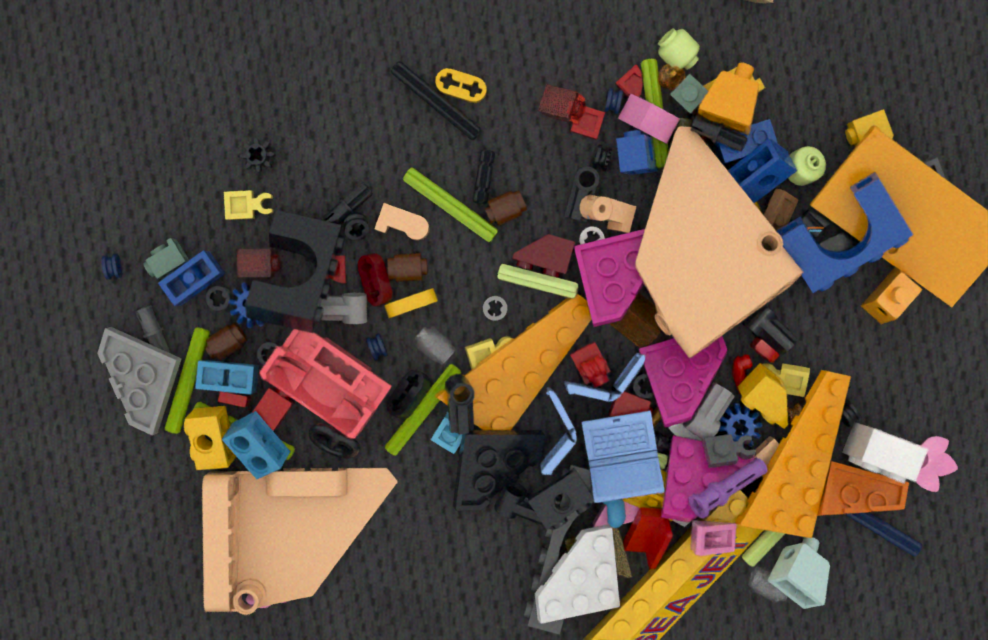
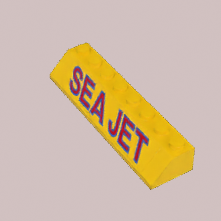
M739 490L728 498L725 505L715 507L709 511L707 517L699 518L697 521L735 523L739 514L743 515L750 503L747 501L748 497ZM736 524L735 552L699 556L695 555L691 549V526L662 556L656 569H650L620 600V607L613 608L583 640H660L764 530Z

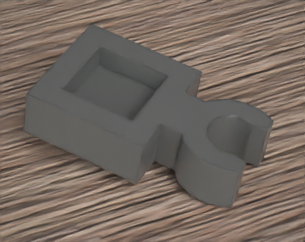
M731 434L704 438L702 444L708 467L734 465L738 461L737 456L742 459H751L756 453L755 450H745L743 444H750L752 437L745 435L733 442Z

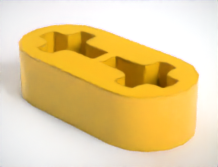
M448 68L441 70L436 76L437 89L445 95L470 103L480 102L486 96V85L478 77ZM449 74L452 75V80L460 83L459 87L450 85L448 89H445L444 83L440 80L441 78H446ZM474 83H478L482 93H476L475 97L470 96L469 90L462 88L463 84L471 87Z
M434 288L386 304L384 307L388 318H392L435 303L438 299Z

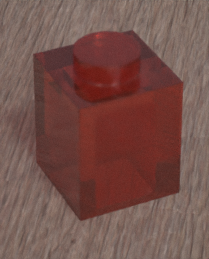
M546 84L538 111L549 118L577 125L579 118L585 112L586 98L576 91Z
M237 249L238 277H275V271H279V255H274L273 249Z

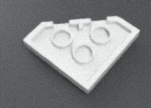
M610 525L582 529L575 538L577 540L568 553H564L552 569L553 573L544 586L541 584L535 592L537 618L541 624L620 607L613 532Z

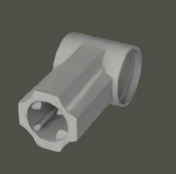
M345 293L342 296H329L327 300H322L321 307H324L322 320L343 321L345 324H363L367 322V294Z
M713 382L692 420L683 422V427L702 440L714 437L720 428L719 420L735 396L726 388Z

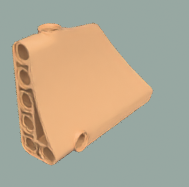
M678 127L674 134L636 258L635 268L655 302L657 309L655 320L665 334H672L686 355L691 358L789 288L803 274V271L783 247L781 236L771 226L698 133L692 132L691 127ZM762 243L770 245L772 251L765 250Z

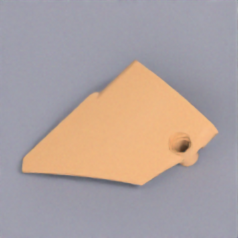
M283 468L284 471L276 470L259 479H256L250 471H210L203 478L202 485L205 612H239L247 615L260 607L313 596L397 484L396 478L388 468H338V471H332V468H311V471H304L305 468ZM248 593L252 595L255 603L251 605L244 603L242 594Z

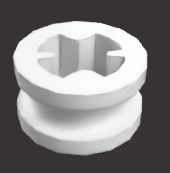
M592 226L584 229L580 234V245L585 244L584 240L588 237L587 232L593 231V235L596 232L599 235L598 240L605 239L603 232L599 228Z

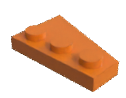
M830 461L817 516L905 509L909 482L905 481V483H902L884 475Z

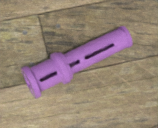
M755 458L719 483L711 482L707 485L706 490L698 495L693 494L689 497L691 509L698 517H707L710 510L717 506L725 505L732 494L766 474L767 467L760 458Z

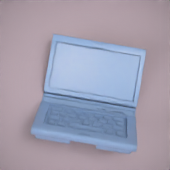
M636 353L613 384V387L616 388L615 391L611 390L608 392L605 389L594 388L571 381H564L565 388L569 394L575 393L604 401H613L620 397L645 361V355Z
M547 387L548 392L546 393L550 395L571 435L570 437L565 433L540 463L542 474L551 475L554 468L576 443V431L557 395L551 388Z
M651 411L582 422L595 503L665 492Z

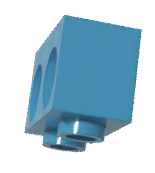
M200 360L198 361L195 389L254 394L257 392L259 365Z
M256 411L233 422L222 438L228 448L256 479L281 469L290 453V450Z

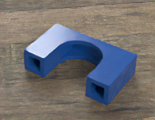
M875 172L850 187L866 213L868 220L866 234L855 247L840 252L823 248L816 242L801 217L776 231L783 240L785 250L803 271L802 277L813 293L818 290H827L834 284L835 280L842 276L848 277L858 271L859 266L866 262L872 263L877 261L884 255L883 252L892 247L898 248L909 241V237L913 236V233Z

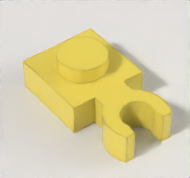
M252 190L224 192L225 220L255 219L254 211H259L266 215L274 213L273 209H264L262 206V202L265 199H273V195L262 193L257 198H254Z
M509 336L502 337L496 345H494L493 340L490 338L465 347L471 369L478 366L479 362L512 338Z
M782 363L781 370H777L771 364H762L781 378L787 394L805 397L810 368Z

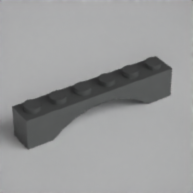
M569 463L568 469H562L561 476L575 468L593 495L589 467ZM566 494L557 495L554 503L556 506L564 508L569 505L570 497ZM576 511L566 517L568 522L555 530L553 527H550L546 530L545 537H548L549 541L547 548H541L538 564H542L539 575L534 574L531 590L536 592L541 584L544 586L552 575V569L558 563L559 551L564 536L572 522L579 515ZM535 593L533 601L527 600L523 617L528 618L527 625L560 635L564 619L541 624L537 618Z

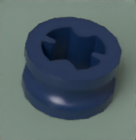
M609 87L604 112L608 113L609 110H612L614 114L618 115L623 90L619 89V91L615 92L613 88Z
M113 254L110 258L108 255L102 256V270L106 280L112 279V276L122 278L119 255Z
M380 333L376 334V337L373 339L370 337L366 338L375 361L379 359L380 355L388 356Z

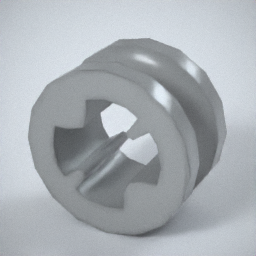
M492 296L484 302L483 312L490 320H500L507 313V304L501 297ZM495 300V303L497 301L502 303L503 306L500 308L502 313L499 316H495V313L491 316L488 313L490 309L489 302Z

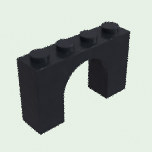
M276 210L269 231V247L303 255L312 262L316 271L306 283L296 287H281L253 280L245 303L246 318L313 333L315 323L320 324L323 317L324 307H321L322 300H327L331 289V283H328L329 277L336 274L338 260L335 259L337 252L342 253L345 237L341 236V225Z

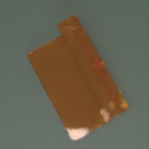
M640 293L637 294L621 321L609 323L639 348L649 346L661 332L655 320V314H657L656 306Z

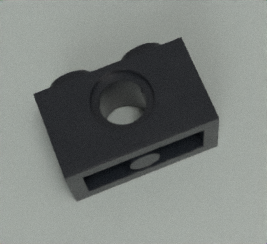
M575 468L528 497L529 504L546 530L550 527H553L554 530L568 522L567 516L575 511L577 514L586 511L592 506L590 501L594 500L592 493ZM559 494L568 495L570 497L569 505L564 508L556 506L554 503L556 496Z

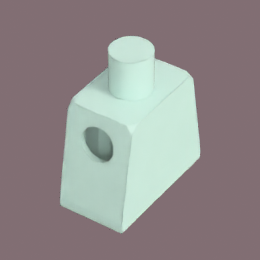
M804 537L802 543L785 547L768 579V582L803 609L825 604L829 577V562L817 553L819 541L813 537Z

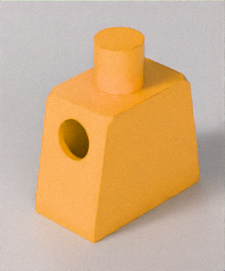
M738 63L734 74L721 71L701 102L698 114L719 124L723 122L726 128L749 135L759 91V83L750 80L754 68L746 63Z
M895 267L864 301L861 307L880 324L896 320L920 294L922 289Z

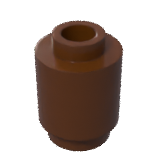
M519 190L515 192L508 191L488 200L489 206L484 208L490 222L496 221L498 226L522 216V212L527 211L526 204Z
M421 253L395 254L394 257L388 258L389 280L396 279V282L423 280V275H428L427 258H422Z
M234 322L232 325H225L206 339L208 345L205 346V349L213 360L218 358L220 361H224L244 347L243 343L248 338L240 326Z

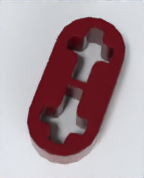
M377 253L361 256L358 260V271L364 292L367 294L368 302L373 306L389 303L392 299V288L382 257Z

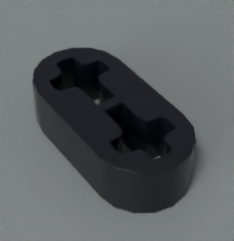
M418 370L407 372L387 401L386 407L389 414L399 419L409 418L430 388L429 377ZM416 379L419 382L418 387H415L413 384ZM399 402H402L404 406L402 410L398 407Z

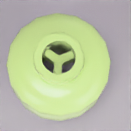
M671 29L658 42L660 46L659 56L673 70L677 71L682 68L688 70L699 59L696 56L699 52V44L684 29Z
M806 146L790 154L793 164L798 170L788 178L792 183L804 186L817 181L823 176L826 170V161L818 149Z

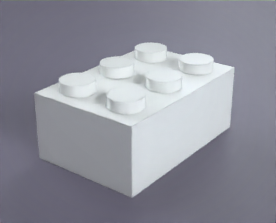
M854 422L842 453L849 455L848 461L905 483L906 478L916 482L928 449Z

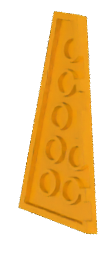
M579 294L573 299L566 298L538 322L532 323L525 328L526 330L523 333L509 340L479 362L478 366L463 375L468 379L475 392L473 414L476 426L482 430H512L592 320L587 300ZM458 387L455 389L454 394H461L464 392L465 387ZM442 389L435 397L448 405L446 390L443 391Z
M826 370L820 371L805 398V406L800 415L794 417L791 423L793 425L786 438H782L767 465V473L762 475L763 480L756 492L751 493L747 500L750 503L743 515L739 514L735 521L736 524L744 527L812 538L851 376Z

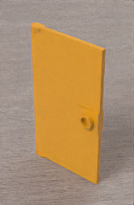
M873 125L810 205L861 242L867 231L868 220L866 213L850 187L875 172L913 233V236L909 237V241L898 248L892 247L883 252L882 258L946 304L953 307L988 266V210Z

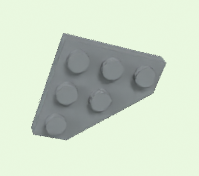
M107 327L104 330L97 354L101 363L106 364L111 376L109 381L117 399H121L127 412L124 415L128 424L153 436L159 431L182 358L113 327Z

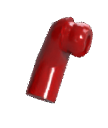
M748 354L741 357L738 355L733 360L732 376L739 394L741 393L738 386L747 377L745 370L753 366Z

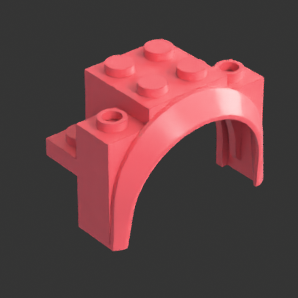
M294 329L282 346H277L260 371V375L264 380L296 400L349 438H355L364 429L392 387V385L371 372V367L329 338H322L314 331L309 333Z

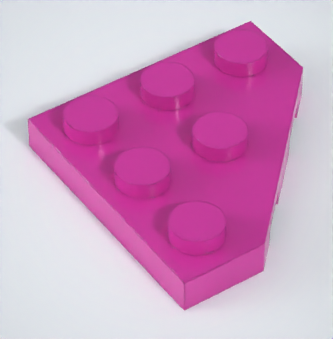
M645 229L574 246L593 327L621 321L644 285L642 278L635 268V262Z
M722 336L691 358L686 355L674 338L639 349V353L645 355L643 366L665 428L692 420L727 354V347Z
M673 436L670 444L661 517L691 522L698 516L690 507L689 497L693 494L698 495L706 490L707 485L711 482L719 483L753 461L755 455L751 459H742L737 456L738 461L734 465L709 468L702 441Z

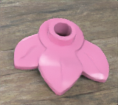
M934 436L925 440L922 445H918L928 449L916 479V483L926 490L937 492L939 490L938 476L948 475L958 469L953 458L944 453L948 447V439Z

